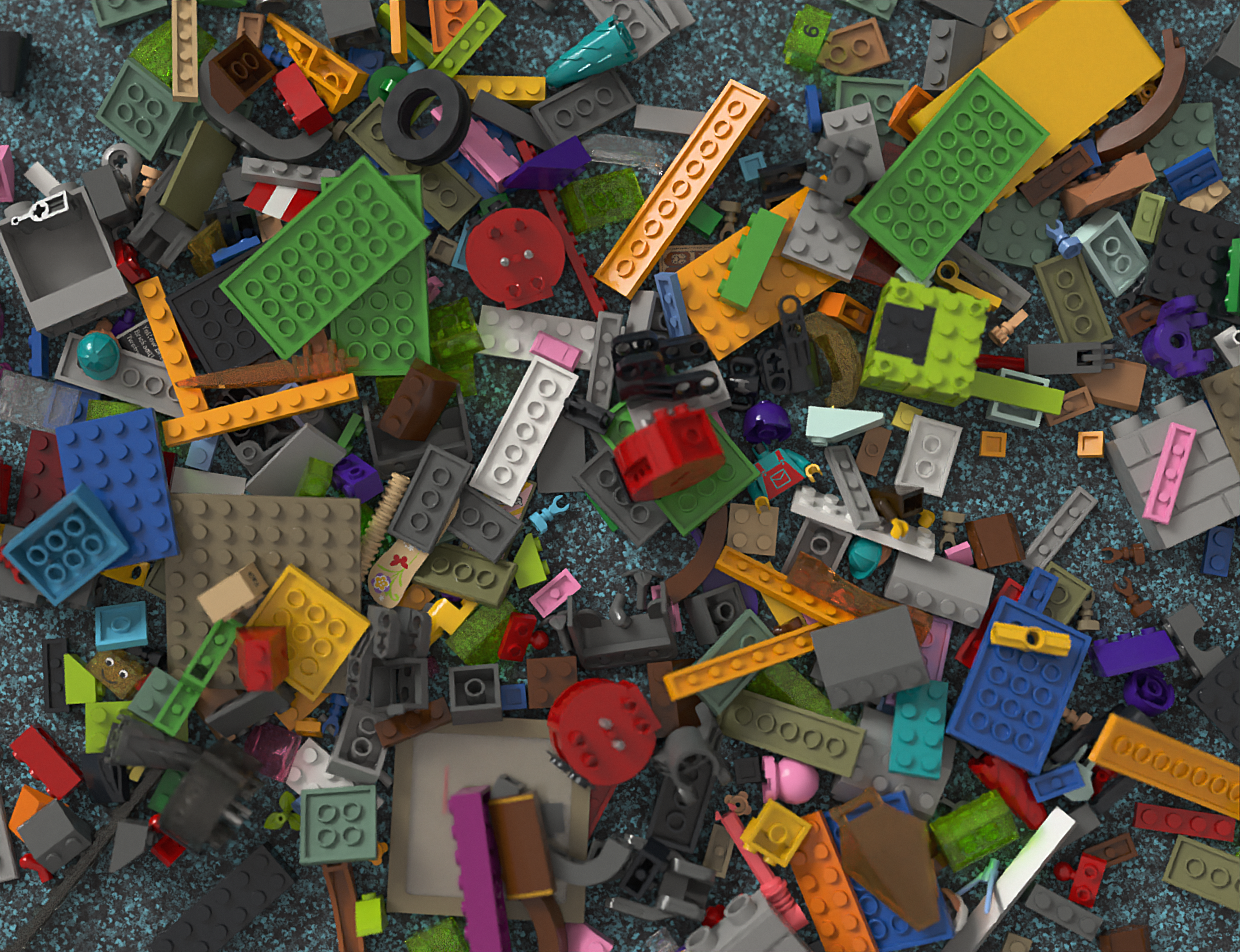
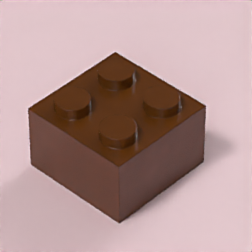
M577 655L526 659L529 709L551 708L557 697L566 688L578 682Z

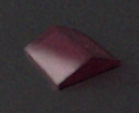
M269 722L259 726L256 725L245 741L243 767L286 783L302 735Z

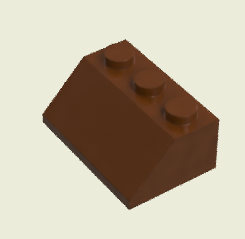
M243 34L208 62L211 96L229 114L263 86L278 70L246 34Z
M415 357L377 427L398 439L425 442L459 381Z
M695 658L647 663L651 708L662 726L654 732L656 738L668 737L672 732L682 727L698 728L702 726L695 709L696 705L700 704L699 696L695 693L672 701L663 679L668 674L691 667L696 661Z

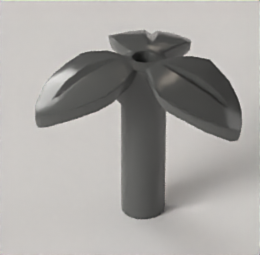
M272 421L265 423L264 445L266 450L272 447V440L284 439L297 429H277L272 425Z
M651 569L628 570L621 577L634 576L637 583L636 608L646 609L647 585L652 577L663 580L664 576Z
M561 610L557 614L548 615L538 625L540 629L543 625L550 623L557 630L564 652L573 649L565 626L567 610Z

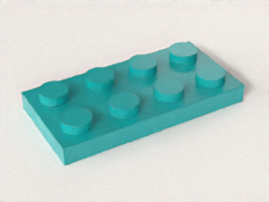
M930 680V683L896 692L888 773L933 781L940 779L948 694L947 682Z

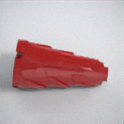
M986 752L978 759L970 758L968 768L987 789L989 788L1004 806L1006 805L1015 816L1021 819L1030 830L1037 831L1049 815L1045 810L1043 802L1037 803L1028 782L1030 776L1027 771Z

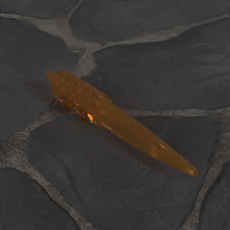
M331 339L326 341L328 353L323 354L322 352H316V355H313L312 344H304L302 346L303 356H291L292 364L285 359L277 360L275 362L196 376L175 382V385L180 388L216 389L295 383L348 374V367L359 366L358 356L347 358L345 350L338 349L337 351L336 340Z

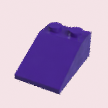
M575 135L525 162L502 185L504 188L552 190L558 186L565 188L574 181L573 177L576 178L586 171L584 166L592 159Z

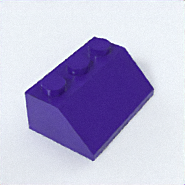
M1155 626L1141 629V634L1132 636V632L1117 635L1118 640L1110 642L1108 638L1093 641L1094 646L1088 648L1093 674L1100 677H1110L1179 660V655L1165 630H1156Z

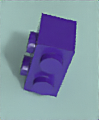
M353 453L342 458L329 471L331 474L329 480L334 489L342 491L346 498H361V504L384 491L377 470Z

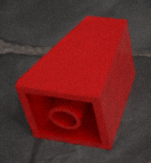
M286 626L236 627L238 669L241 681L247 691H273L289 675Z

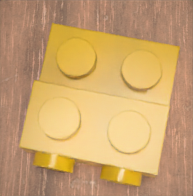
M769 798L758 817H752L740 839L745 842L743 847L751 853L756 854L759 851L764 854L762 859L775 867L778 863L786 868L812 825Z

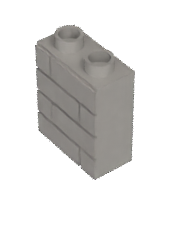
M76 182L60 184L49 191V195L52 196L66 190L79 199L82 220L54 231H49L42 227L27 235L11 224L13 217H20L30 212L33 203L31 201H23L7 207L4 210L6 218L0 221V244L36 331L51 339L141 301L134 283L132 284L116 267L113 243L116 240L113 238L111 228L99 220L87 188L84 185L78 187Z
M1177 395L1154 406L1160 417L1155 421L1143 426L1137 414L1111 426L1116 439L1104 444V452L1152 551L1172 547L1240 515V476L1203 399L1187 405L1183 395ZM1174 422L1197 431L1169 524L1164 525L1142 518L1170 423Z
M760 889L750 897L747 894H742L733 899L725 909L726 917L712 929L704 926L693 932L686 941V950L684 951L813 952Z

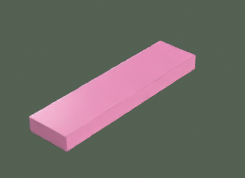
M1174 422L1170 423L1142 518L1164 525L1169 524L1197 431L1196 429Z

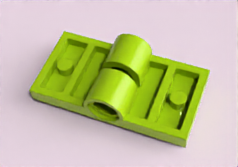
M132 700L85 703L86 753H104L107 736L113 722L118 724L121 722V720L116 718L119 714L128 715L132 719L150 726L152 725L127 710ZM188 716L175 735V738L188 742Z

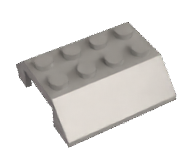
M864 705L856 727L868 731L853 777L851 779L836 774L831 784L832 798L849 804L851 801L856 803L905 790L917 825L923 827L933 816L952 771L956 740L945 735L943 737L940 779L938 781L888 773L893 716Z

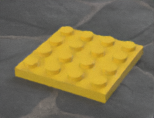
M290 563L245 627L286 626L289 675L284 681L314 702L371 622Z

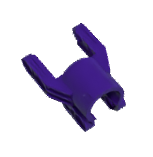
M1195 295L1178 297L1162 305L1156 322L1157 326L1152 328L1142 341L1144 359L1156 369L1165 370L1174 379L1196 376L1208 371L1207 364L1215 361L1213 349L1193 351L1189 330L1202 329L1209 325L1206 312L1186 315L1197 309ZM1172 337H1175V338L1178 339V341H1179V347H1178V348H1175V347L1172 346V344H1171V338H1172Z

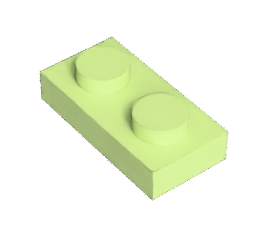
M1142 191L1139 194L1130 231L1136 241L1150 245L1154 243L1166 197Z

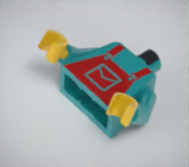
M764 441L751 448L758 459L753 465L761 476L747 487V491L755 503L757 513L761 514V506L765 505L768 507V510H771L769 501L805 479L806 475L811 482H815L812 474L818 472L822 476L823 473L818 465L812 464L804 456L790 449L783 450L778 448L771 453Z

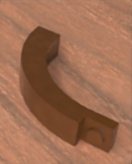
M1172 28L1162 30L1165 48V69L1160 85L1152 98L1129 119L1110 128L1095 131L1097 153L1101 163L1119 159L1147 144L1163 130L1180 106L1188 82V58L1185 46H1180L1179 36L1174 37Z
M727 504L706 520L702 542L692 560L680 572L665 581L672 606L693 593L703 583L716 564L726 537Z
M501 874L499 878L504 882L503 874ZM547 895L519 899L528 911L535 926L539 952H568L566 928L554 896Z

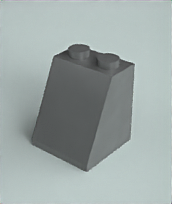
M320 0L328 39L335 53L348 51L350 47L359 48L382 41L371 0Z

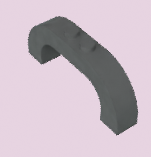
M212 48L203 60L198 73V93L206 116L220 129V133L230 141L234 139L240 143L241 149L250 155L254 153L263 160L297 165L313 161L328 148L333 141V133L325 127L310 136L304 130L295 138L278 139L269 135L236 110L228 114L211 96L208 62L219 54L218 51Z
M504 773L497 778L491 791L490 799L523 793L526 785ZM489 810L490 823H491V826H492V828H493L492 820H491V815H490V810ZM613 834L608 838L598 857L591 860H580L548 843L555 878L580 886L598 884L612 877L628 861L635 848V845Z

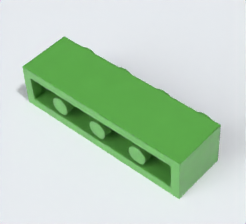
M761 207L757 214L752 212L747 226L751 229L747 236L742 235L737 248L741 251L738 258L732 257L727 270L731 273L728 280L722 279L717 292L721 295L718 301L746 312L785 226L786 218Z

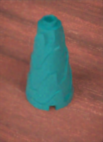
M615 14L608 17L604 22L595 27L594 31L585 36L580 43L559 56L560 58L546 68L547 73L544 74V77H546L547 84L558 89L572 82L576 83L591 75L602 73L617 65L620 66L637 59L638 52L633 54L631 52L636 48V45L628 29L622 21L618 24L614 22L619 17Z

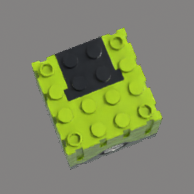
M891 277L877 295V305L872 317L871 331L868 335L865 349L866 354L863 358L860 371L861 377L858 380L857 388L872 390V392L884 395H894L897 398L910 401L916 400L919 403L932 406L938 405L950 410L963 403L970 397L971 389H969V385L974 379L976 370L974 362L979 356L982 342L979 339L980 335L984 333L987 319L985 312L989 309L991 300L985 298L978 300L974 299L975 296L959 292L952 294L949 293L950 290L937 287L925 288L924 284L910 281L904 283L900 282V279Z

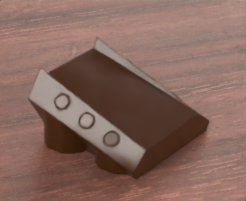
M1012 512L965 523L966 535L970 540L973 550V561L979 570L1026 559Z
M1128 925L1105 930L1096 941L1097 947L1101 952H1152L1148 925Z

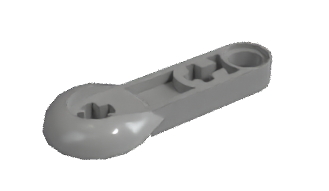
M113 144L102 155L101 165L111 164L114 168L120 169L123 175L126 174L131 184V188L128 189L131 197H136L135 182L142 167L141 154L129 144ZM121 158L128 161L127 164H123V168L116 165L118 162H121ZM137 220L112 229L113 238L118 240L119 232L123 228H129L132 232L137 225Z

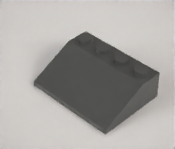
M907 604L810 632L825 689L833 710L930 683L929 670Z

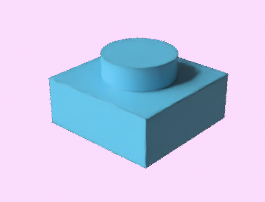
M762 152L738 159L745 184L758 180L757 169L766 167Z

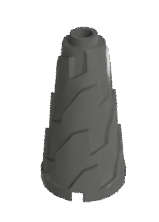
M119 714L116 718L121 720L120 724L113 722L108 733L104 753L110 754V758L104 757V762L110 765L161 768L191 773V771L197 772L199 769H203L207 761V755L204 754L201 747L175 737L172 738L146 723L132 719L128 715Z

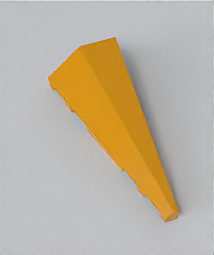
M268 14L267 22L273 25L278 33V38L284 41L289 49V54L306 79L313 83L317 89V95L324 99L330 113L337 114L359 97L369 74L277 14Z

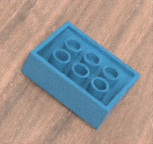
M81 483L12 538L2 550V553L56 606L126 552L129 546L102 502L84 483Z

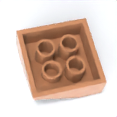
M1132 152L1123 156L1122 160L1115 163L1116 166L1110 168L1107 174L1101 175L1098 172L1086 178L1087 181L1080 184L1078 180L1066 184L1059 197L1068 220L1077 219L1096 212L1102 207L1106 208L1136 197L1157 180L1146 152L1139 155L1136 152Z

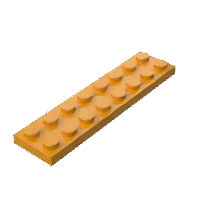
M1113 713L1111 714L1089 756L1091 761L1240 820L1239 765Z

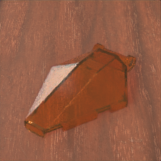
M873 786L864 789V793L843 805H836L830 808L829 813L832 819L837 822L840 830L842 870L916 931L920 932L941 920L937 903L939 896L933 859H930L928 846L930 839L927 822L887 805L882 801ZM867 802L873 805L874 808L851 821H848L845 816Z

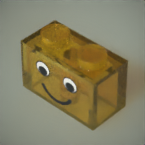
M122 648L97 652L85 668L121 700L128 699L136 690L138 684L147 676L143 673L144 668L135 660L129 661L124 656L126 652Z

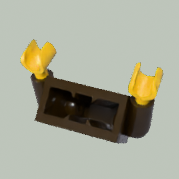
M883 485L868 491L878 516H884L888 523L894 525L890 534L895 539H899L900 536L904 538L909 529L906 522L898 519H905L919 513L921 517L918 523L924 528H929L935 520V514L923 508L925 506L924 487Z

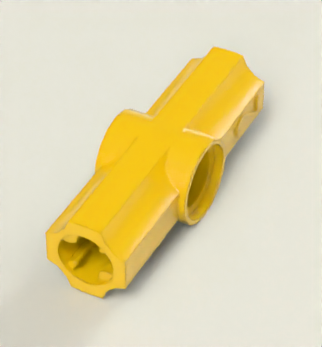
M994 622L990 634L991 644L1017 648L1024 652L1034 651L1061 657L1067 656L1071 644L1067 634L1044 631L1038 627L1028 628ZM1028 633L1034 638L1033 645L1027 642Z

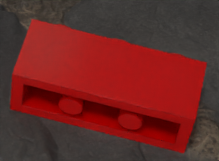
M296 62L271 77L276 85L273 88L280 101L286 100L282 104L289 115L295 114L291 118L299 130L304 128L310 136L334 121Z
M40 724L31 725L9 745L13 749V756L30 768L29 773L37 781L41 780L46 785V791L52 798L65 799L84 782L83 771Z

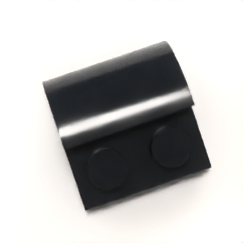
M804 158L757 169L760 185L758 188L764 209L771 210L806 187L800 183L804 172H808L807 162Z
M229 202L227 207L204 211L213 253H216L221 248L233 246L242 239L252 238L256 235L260 243H262L254 209L244 206V202Z

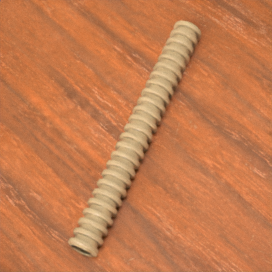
M395 472L391 474L393 478L388 480L389 486L384 488L386 492L382 493V500L378 501L379 507H375L376 513L372 514V521L368 522L369 528H365L366 534L361 537L363 539L361 542V582L366 580L364 576L368 575V568L372 567L371 561H375L376 557L374 555L379 553L378 547L382 546L381 541L386 538L384 534L387 533V528L391 524L394 513L397 511V507L400 505L401 499H403L404 493L408 489L407 486L411 482L410 478Z

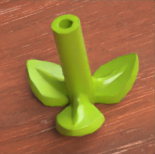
M285 791L280 796L279 805L283 812H272L265 820L264 828L277 830L282 828L285 821L288 820L292 829L300 831L301 816L291 812L293 810L291 803L296 800L291 792Z

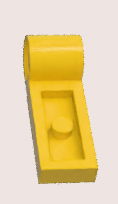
M946 260L938 265L933 275L934 281L938 285L950 290L954 294L959 292L975 296L974 299L980 300L985 298L991 300L989 309L986 312H994L999 308L1002 301L1001 298L957 278L959 268L955 262ZM942 268L950 270L952 274L950 279H946L941 275L940 271Z

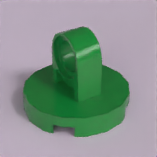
M385 66L377 69L370 76L367 83V94L370 103L372 104L378 97L386 102L396 84L409 75L407 71L398 66Z

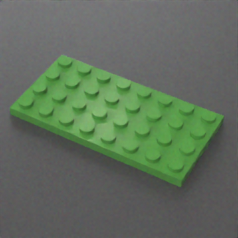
M977 67L847 217L918 281L922 282L1046 140L1050 133Z
M363 155L225 279L219 287L285 362L432 232L369 158Z
M422 174L383 175L424 223ZM322 177L321 192L339 177ZM425 239L330 322L334 376H343L353 373L355 376L406 375L415 357L432 366Z

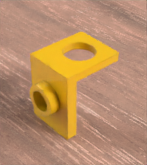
M144 562L101 571L100 575L119 582L143 587L150 563ZM140 566L141 575L134 580L132 578V571L135 567Z

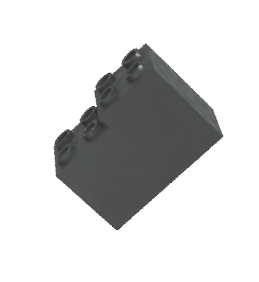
M5 524L0 547L5 543L8 544L25 527ZM0 563L1 601L18 602L19 600L18 605L30 608H41L42 604H51L22 573H20V577L26 584L17 583L11 569L7 570L4 567L5 563ZM100 572L60 603L67 604L70 602L69 607L79 610H91L92 607H100L108 577L100 575Z

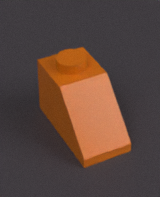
M829 291L823 292L816 314L831 323L862 334H866L874 313L847 294Z

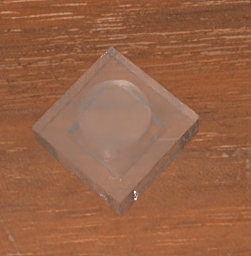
M665 926L645 940L651 952H675L679 949L678 944Z

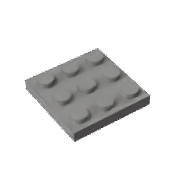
M809 189L781 256L850 284L870 236L847 217L855 208L854 206L843 202L839 215H833L817 207L821 193Z

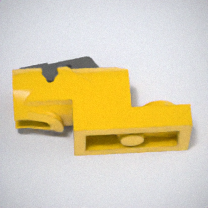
M442 598L435 603H426L421 612L429 613L432 619L430 646L444 635V630L451 636L454 635L478 607L479 603L463 599L460 602L463 605L461 609L446 598Z

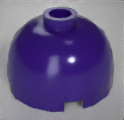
M768 400L760 401L751 407L743 418V437L746 436V441L753 444H759L764 441L768 445L771 444L770 439L777 438L779 442H782L792 434L791 422L787 411L780 405Z
M1154 667L1134 670L1127 677L1122 693L1128 706L1132 704L1147 717H1153L1164 713L1174 704L1175 693L1171 683L1167 685L1163 680L1165 675Z

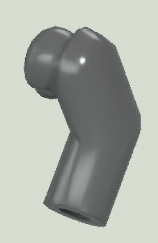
M617 593L609 609V617L616 627L627 629L631 624V619L627 617L623 610L627 597Z

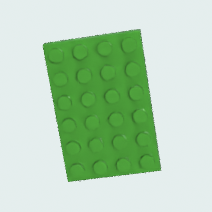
M667 364L665 367L668 376L676 375L673 369ZM619 402L609 410L615 413L616 416L605 436L598 433L613 451L619 443L636 432L626 402ZM711 414L707 416L724 452L725 464L701 482L687 489L661 497V500L654 501L683 537H686L761 476L759 471Z

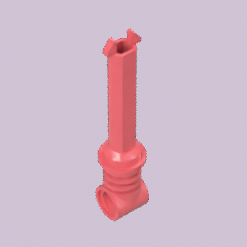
M728 802L727 805L731 810L722 816L718 810H715V820H721L759 881L761 892L797 932L809 924L808 920L794 901L790 891H788L786 879H781L780 876L774 875L768 863L762 859L763 855L759 851L753 854L743 847L745 842L740 839V836L745 830V826L735 812L737 806Z

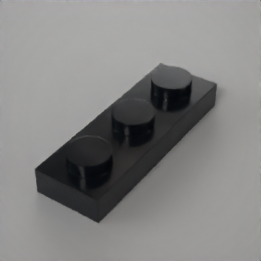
M69 638L42 639L45 714L72 712V704H66L64 655L70 654Z

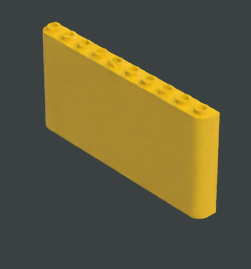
M1059 0L907 120V122L918 135L978 67L1050 133L1046 140L984 210L987 214L998 206L997 201L1000 198L1004 197L1006 199L1017 191L1015 186L1020 182L1025 184L1035 176L1033 173L1039 167L1044 169L1054 161L1052 157L1055 154L1059 153L1061 155L1072 147L1070 142L1075 138L1080 140L1090 132V126L1094 123L1099 125L1109 117L1107 113L1111 109L1116 111L1127 103L1126 97L1130 94L1135 96L1145 88L1143 84L1150 79L1152 82L1164 73L1161 69L1165 65L1118 0Z

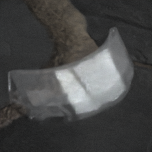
M586 134L579 138V141L592 159L591 161L638 166V169H649L651 174L662 175L664 145L639 138L610 134Z

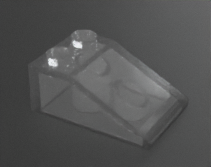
M4 369L0 379V420L56 435L55 427L73 423L82 391Z

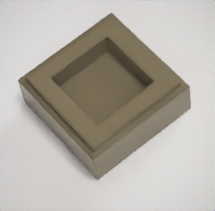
M438 234L428 256L451 267L458 243Z

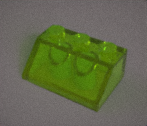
M505 596L499 610L483 605L445 643L468 666L495 664L499 660L497 652L511 612H521Z
M996 789L982 794L974 801L960 806L957 810L939 817L929 824L934 838L953 873L964 869L1020 838L1010 809Z

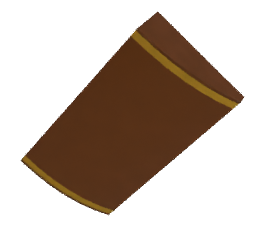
M537 790L489 799L488 805L507 899L519 900L553 895L557 891Z

